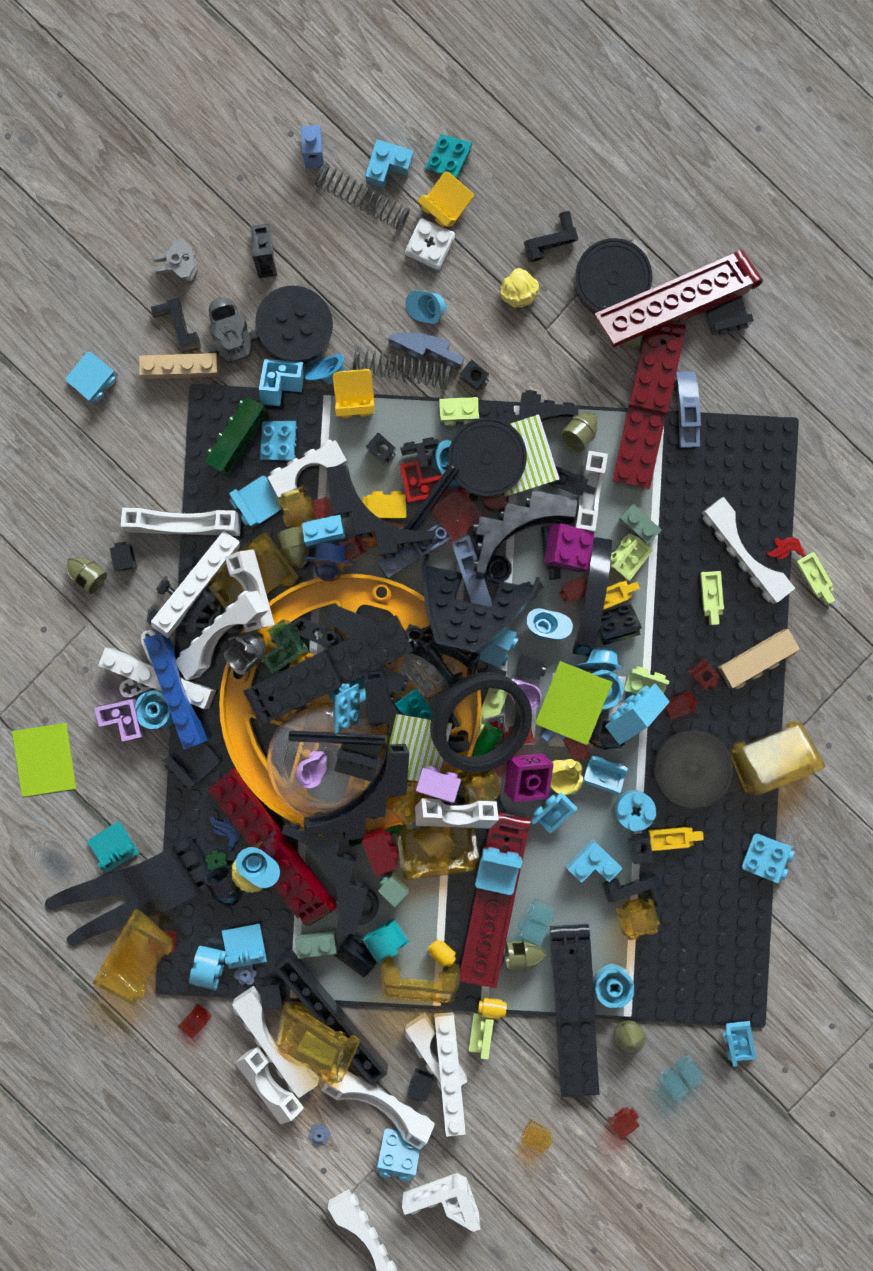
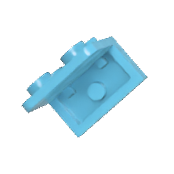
M87 352L68 374L66 381L95 405L96 402L102 399L105 391L116 382L119 375L92 352Z
M261 476L239 491L235 489L229 493L232 497L230 502L235 509L239 508L242 512L240 517L246 526L249 524L253 528L284 508L283 502L277 496L274 488L265 476Z
M340 515L302 523L304 542L306 546H311V548H315V544H335L348 540V535Z
M755 834L742 867L746 871L776 883H780L781 880L785 881L788 870L785 869L788 862H792L795 852L792 851L793 846L780 843L760 834Z
M483 848L475 882L476 887L507 895L513 894L519 868L521 869L522 858L514 852H507L506 854L499 852L500 850L496 848Z
M386 1129L383 1134L376 1172H379L380 1176L390 1178L393 1175L398 1176V1179L402 1181L413 1180L416 1175L420 1150L404 1141L399 1131Z

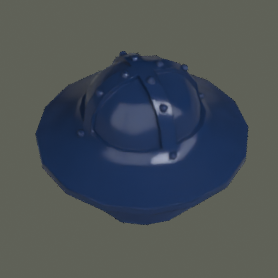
M331 543L315 544L314 557L303 556V559L312 563L317 577L329 582L338 579L346 567L356 564V562L345 561L346 545H334Z

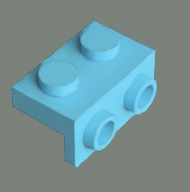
M592 756L587 763L583 783L619 795L629 768L624 767L619 762L607 761L602 756Z
M560 792L556 797L554 795L550 796L545 802L547 805L544 808L540 806L533 813L535 817L531 823L534 825L536 822H539L551 834L577 810V807Z
M750 1021L727 1023L726 1031L723 1032L725 1044H729L727 1056L728 1060H732L733 1067H737V1061L757 1059Z

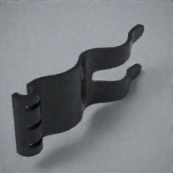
M191 836L171 848L141 863L64 889L45 901V906L47 909L53 910L64 905L116 894H123L126 897L125 903L93 919L67 937V943L75 946L90 937L168 911L202 894L209 889L206 884L202 885L200 881L211 870L208 869V864ZM190 846L192 850L183 854L181 850ZM199 861L201 865L192 869L191 865ZM212 876L209 880V884L218 883L215 876Z

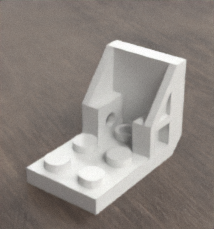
M455 1173L403 1192L402 1209L405 1215L409 1213L416 1214L425 1207L433 1208L439 1202H442L447 1217L473 1232L481 1229L480 1214L467 1177Z

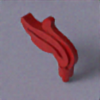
M795 537L783 540L775 538L777 547L771 552L766 553L768 556L777 557V559L787 557L790 551H795L802 557L806 556L799 539Z

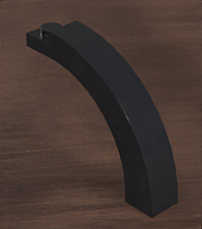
M594 537L583 605L572 654L590 656L596 645L610 571L612 540Z

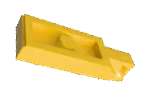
M621 581L607 587L603 610L629 600L632 597L631 592L640 589L638 582L628 585L626 581Z
M687 827L648 831L652 851L688 848L694 845L693 841L704 840L702 831L692 832V828Z

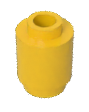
M435 939L427 949L430 953L429 955L442 967H449L456 959L454 957L455 952L442 940Z
M483 998V1001H479L478 1013H481L483 1018L500 1020V1018H505L507 1003L499 999Z

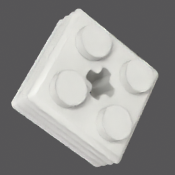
M420 218L407 245L405 254L436 270H440L453 243L455 233L431 221ZM431 240L433 241L434 246L431 245L429 248L427 247L426 242H429Z

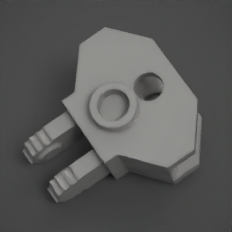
M183 238L175 239L170 249L165 251V254L152 257L153 262L167 261L166 266L154 268L155 274H176L185 283L191 282L198 272L195 251Z

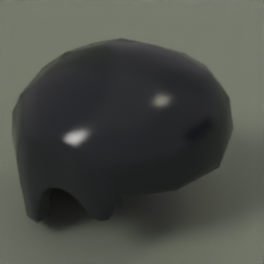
M494 554L484 576L492 583L504 582L512 574V564L504 555Z

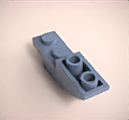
M420 333L391 334L388 337L391 347L399 351L402 348L408 351L407 354L416 359L418 357L423 359L427 352L429 357L435 360L440 358L446 361V365L454 369L456 367L461 369L464 362L463 357L449 351L450 342L441 338Z
M695 371L676 372L680 448L700 447L701 416Z
M444 521L427 530L436 532L437 540H433V544L421 545V542L413 543V547L410 548L400 547L399 554H395V558H382L377 561L386 579L452 539L453 536Z
M467 535L452 540L451 543L471 603L492 607L484 578L483 580L476 579L477 572L473 571L475 560L478 559L470 536Z

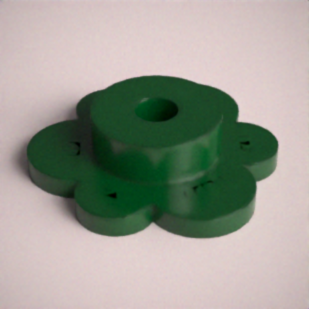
M213 851L205 858L209 870L223 865L227 866L225 861L226 854L224 852L218 853Z

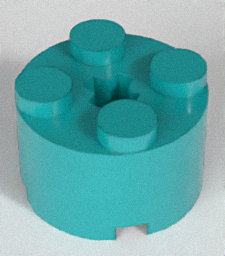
M395 919L380 925V928L374 929L363 938L364 944L377 963L386 959L387 955L389 958L393 957L399 952V947L402 948L410 942Z

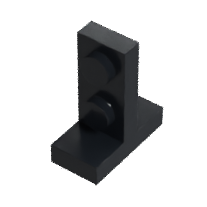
M270 224L250 226L253 244L252 257L258 277L278 276L274 260Z

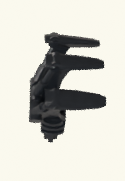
M187 555L181 560L178 567L180 571L185 572L187 570L190 573L193 570L194 561L192 556ZM167 576L163 577L156 588L157 593L160 595L166 592L172 595L176 591L170 586L171 584ZM205 588L200 593L202 597L199 599L200 601L193 603L189 608L190 616L187 618L183 617L178 625L186 627L185 631L195 632L196 627L205 629L214 623L212 621L213 617L220 616L226 612V608L221 610L222 605L220 603L216 604L214 602L216 598L212 592L208 593ZM152 604L150 609H148L147 622L150 625L152 619L158 613L155 604ZM209 605L212 611L205 609V607ZM199 615H201V616H203V617H205V618H207V619H197V618L199 617ZM234 625L226 632L237 636L241 634L243 628Z
M409 624L405 632L414 648V651L410 653L425 659L433 665L445 678L450 687L463 678L462 672L453 675L439 653L448 655L467 667V676L475 674L480 659L479 654L469 656L461 650L439 646L435 642L430 625L421 629L418 626Z

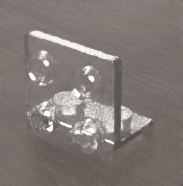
M439 653L453 675L460 672V669L450 656ZM419 656L402 668V671L425 699L447 683L433 665Z

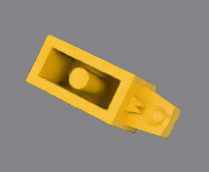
M372 491V495L363 496L365 506L382 520L407 519L406 495H402V491H391V495H383L382 491Z

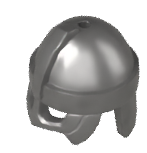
M243 632L228 639L229 641H235V644L224 652V658L236 673L245 674L263 660L266 651L263 634L259 632Z

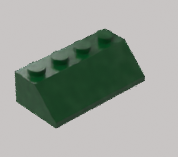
M249 397L239 402L236 408L238 411L234 416H230L226 422L227 428L224 432L221 431L215 440L217 442L213 449L210 448L205 455V462L228 476L268 414L267 409L262 404Z

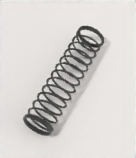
M325 163L322 165L316 176L315 186H320L322 190L327 188L328 193L334 191V196L337 197L340 195L341 200H345L347 198L348 204H351L354 201V207H358L360 205L361 211H364L367 208L368 215L373 212L374 218L380 216L381 222L387 219V225H391L393 223L394 229L398 231L401 230L410 212V209L408 207L405 208L401 213L397 221L396 227L395 222L403 205H400L396 213V216L388 224L390 213L392 212L396 204V201L393 202L389 213L382 220V214L389 201V197L386 199L382 210L377 216H375L376 208L380 203L383 194L379 196L373 210L370 213H368L370 203L376 194V190L373 191L369 203L366 205L364 209H362V203L370 187L366 188L362 200L359 202L358 205L355 206L356 197L361 191L363 183L359 185L355 197L350 202H348L349 195L356 184V179L352 182L348 194L342 199L343 190L346 187L350 179V176H347L341 191L337 195H335L336 187L341 181L343 172L340 173L336 181L335 187L331 191H329V185L333 180L337 169L333 170L329 178L328 184L324 188H322V183L325 180L326 175L330 169L329 164Z
M357 347L355 350L352 370H357V368L360 370L361 347ZM369 349L366 351L361 370H363L364 365L365 369H367ZM376 350L374 351L369 368L371 370L373 365L374 376L380 367V375L383 377L388 366V378L392 377L395 369V378L398 380L403 368V381L407 379L410 371V382L412 383L418 370V384L421 383L425 372V385H428L432 375V386L434 388L440 374L439 387L440 389L443 388V390L447 389L451 366L447 365L445 377L441 385L443 364L439 367L434 383L435 362L432 365L427 381L428 361H426L419 381L421 360H418L412 379L413 358H411L404 379L405 356L397 377L398 355H396L391 375V353L388 356L385 370L382 374L384 352L381 353L375 372Z

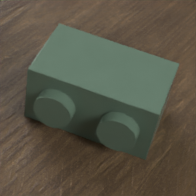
M634 504L618 519L624 527L647 545L662 531Z
M394 871L390 874L386 872L379 879L378 892L394 907L409 893V886Z
M336 930L298 934L295 939L298 959L336 954L338 950Z

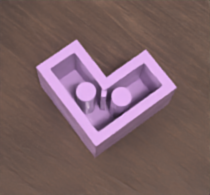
M137 698L95 708L98 726L118 723L122 741L146 736L144 727L138 722L136 717L137 710H135Z
M427 766V769L422 768L415 792L431 796L435 799H441V801L451 804L454 803L461 781L457 779L458 775L446 772L444 775L438 773L439 769Z

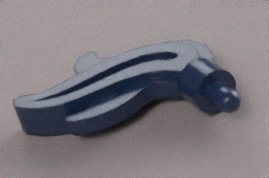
M227 816L224 818V822L211 817V824L215 827L213 831L218 835H226L228 837V851L231 852L232 847H235L236 841L240 837L239 831Z

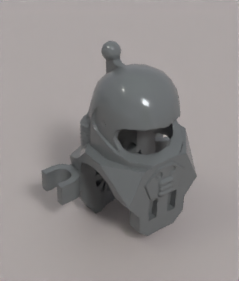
M220 297L213 300L208 309L212 325L209 331L216 344L206 346L208 353H220L221 357L228 363L250 357L251 342L258 341L255 330L248 333L245 317H240L236 305L230 298Z

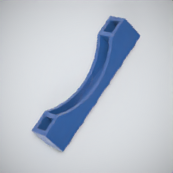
M158 633L144 638L145 646L183 749L207 741L202 724L184 690L170 637L167 638Z

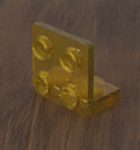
M407 780L406 795L399 797L387 796L386 808L393 812L406 827H409L416 819L415 806L422 798L434 799L431 796L415 792L418 782Z

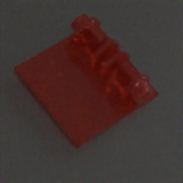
M461 487L431 510L453 540H456L474 526L475 522L478 523L480 516L484 517Z

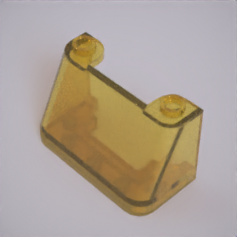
M268 533L261 534L239 550H254L266 594L280 584L282 586H291L299 578L296 571ZM227 564L208 583V588L225 609L230 604L235 603L238 600L237 597L244 592L240 582L230 576Z
M797 720L786 723V727L781 732L751 744H745V741L736 743L734 748L729 750L745 793L753 795L766 793L826 767L803 724L797 722Z
M406 823L401 825L402 832L397 833L401 871L404 879L415 880L478 870L480 863L475 828L422 826L420 828L408 829Z
M135 908L92 984L134 1005L137 999L141 1000L147 990L144 986L164 954L168 955L173 947V944H171L172 939L142 911Z
M386 957L382 961L380 992L383 996L444 1004L451 1003L456 998L460 980L459 964H451L447 971L439 972L437 982L400 978L401 968L394 966L392 957Z
M301 1001L286 1003L281 1011L276 1046L281 1053L288 1054L322 1077L325 1083L333 1085V1083L342 1082L361 1040L354 1035L347 1038L343 1036L344 1033L342 1031L335 1032L309 1015L310 1011Z

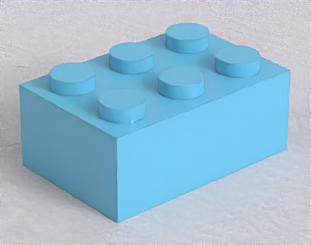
M656 684L651 687L646 685L638 691L636 696L632 694L624 701V704L616 709L617 711L609 717L610 721L605 727L616 741L622 744L646 729L667 706L669 700Z

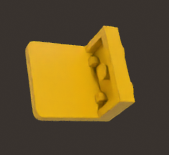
M444 172L428 195H422L418 202L421 204L420 208L427 214L432 213L436 217L435 221L442 227L453 226L473 200L474 193L450 172Z
M371 370L339 371L333 374L336 416L350 418L352 415L360 414V416L366 417L370 416L371 413H375Z

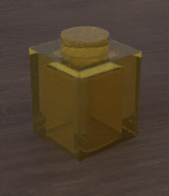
M531 1119L521 1135L522 1143L541 1153L544 1152L545 1148L548 1149L553 1139L550 1129Z

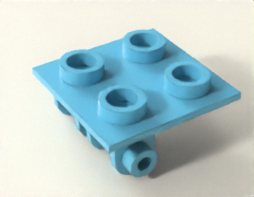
M262 421L260 460L291 461L296 458V455H294V446H296L295 441L297 440L295 438L296 421Z
M342 684L339 688V694L335 696V734L358 721L360 715L358 710L360 698L359 684L351 688L349 684Z
M260 923L222 931L227 956L225 957V963L229 969L267 962Z

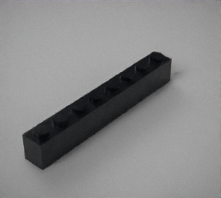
M290 949L277 959L274 966L275 971L368 1082L374 1085L386 1076L388 1070L386 1061L305 964L298 959L295 952Z

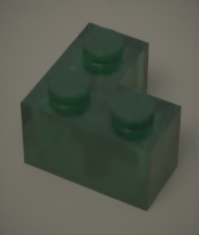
M283 619L267 630L278 646L262 657L272 674L282 672L310 653L290 620Z

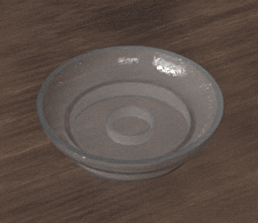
M334 702L314 703L294 711L278 726L269 745L267 768L271 784L277 795L289 808L305 817L331 812L348 804L358 797L372 782L334 771L341 744L289 741V731L334 732ZM361 713L357 722L338 732L379 735L374 726L368 725V719ZM382 746L374 778L384 759V746ZM321 750L328 758L326 764L327 771L319 786L313 789L304 788L296 780L295 772L297 766L302 761L308 759L312 751Z

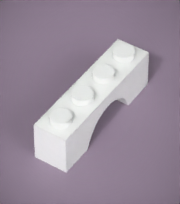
M328 440L321 444L322 448L316 451L314 449L309 450L304 454L305 457L289 461L287 467L283 469L279 467L271 471L268 479L277 496L282 499L297 491L298 477L307 467L318 465L327 468L347 464L348 462L336 440L333 442Z
M594 451L586 453L583 477L588 479V485L597 489L594 495L586 492L582 496L579 495L574 525L576 528L592 532L596 529L599 496L608 457L606 453Z
M254 550L239 551L225 556L230 576L240 582L244 592L257 591L269 609L258 622L243 624L245 632L275 625Z
M422 798L415 806L416 826L490 829L498 821L497 802L477 801L469 805L451 806L442 803L441 799Z
M424 1012L406 1024L405 1036L410 1043L413 1041L417 1047L415 1048L416 1053L420 1058L425 1059L427 1070L431 1075L435 1074L438 1079L436 1080L437 1085L441 1089L439 1059L430 1047V1042L435 1035V1027ZM459 1065L460 1083L462 1086L467 1082V1076Z
M258 1046L248 1050L235 1062L280 1124L292 1121L304 1109L292 1092L284 1090L274 1081L268 1069L269 1061Z

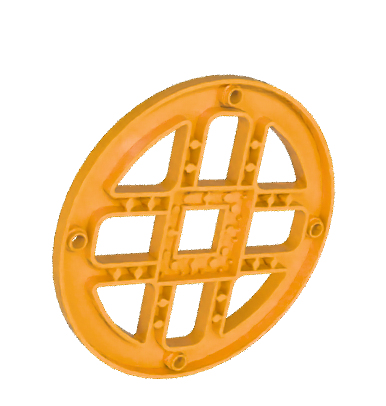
M341 574L338 579L332 582L316 578L294 586L269 602L275 625L251 631L263 634V640L266 644L263 660L246 672L241 679L234 677V670L226 663L221 682L219 706L221 727L228 753L238 773L253 793L270 809L290 821L300 823L302 827H304V817L314 816L318 811L323 813L331 812L348 804L369 786L370 781L351 776L345 798L339 803L313 797L307 788L302 787L297 782L295 772L297 766L302 761L308 759L312 751H319L320 743L300 742L289 782H286L269 763L257 741L251 718L256 719L243 691L253 686L258 666L264 661L290 668L316 655L273 642V639L289 624L311 611L337 604V606L357 613L361 606L370 605L388 610L393 616L397 615L405 631L409 624L418 626L421 629L429 626L430 622L426 613L425 597L403 584L372 575ZM379 587L387 589L386 597L379 598L376 595ZM332 626L331 630L341 635L344 641L350 638L340 629ZM439 653L453 675L462 672L463 678L467 677V667L448 655ZM404 656L392 661L390 665L386 664L385 667L401 673ZM408 680L405 692L400 691L397 694L392 691L391 695L394 696L393 701L396 703L397 698L402 699L412 690L418 689L430 706L427 698L443 689ZM481 690L468 695L455 707L463 723L460 727L451 729L450 735H457L460 730L467 731L470 749L457 754L464 756L472 755L481 719ZM327 693L306 703L304 711L294 709L269 723L296 731L334 732L335 719L328 718L332 700ZM368 719L366 720L365 728L352 724L338 732L386 735V744L390 742L389 735L387 734L388 723L379 725L376 728L368 725ZM386 745L382 746L380 756L385 754ZM443 759L440 773L444 775L446 772L458 775V779L463 771L452 767ZM418 781L407 787L406 795L386 799L385 817L377 819L366 818L365 833L381 827L386 829L398 824L403 825L406 822H403L402 818L407 808L414 810L422 798H435L415 792Z

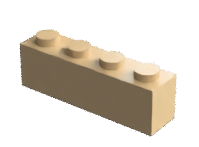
M217 353L139 356L140 376L144 379L221 377L220 357Z
M783 629L719 666L718 670L729 688L735 687L739 689L746 685L745 681L751 677L756 679L763 675V670L767 668L771 670L780 665L779 661L782 659L788 660L796 656L795 652L800 650L789 629Z

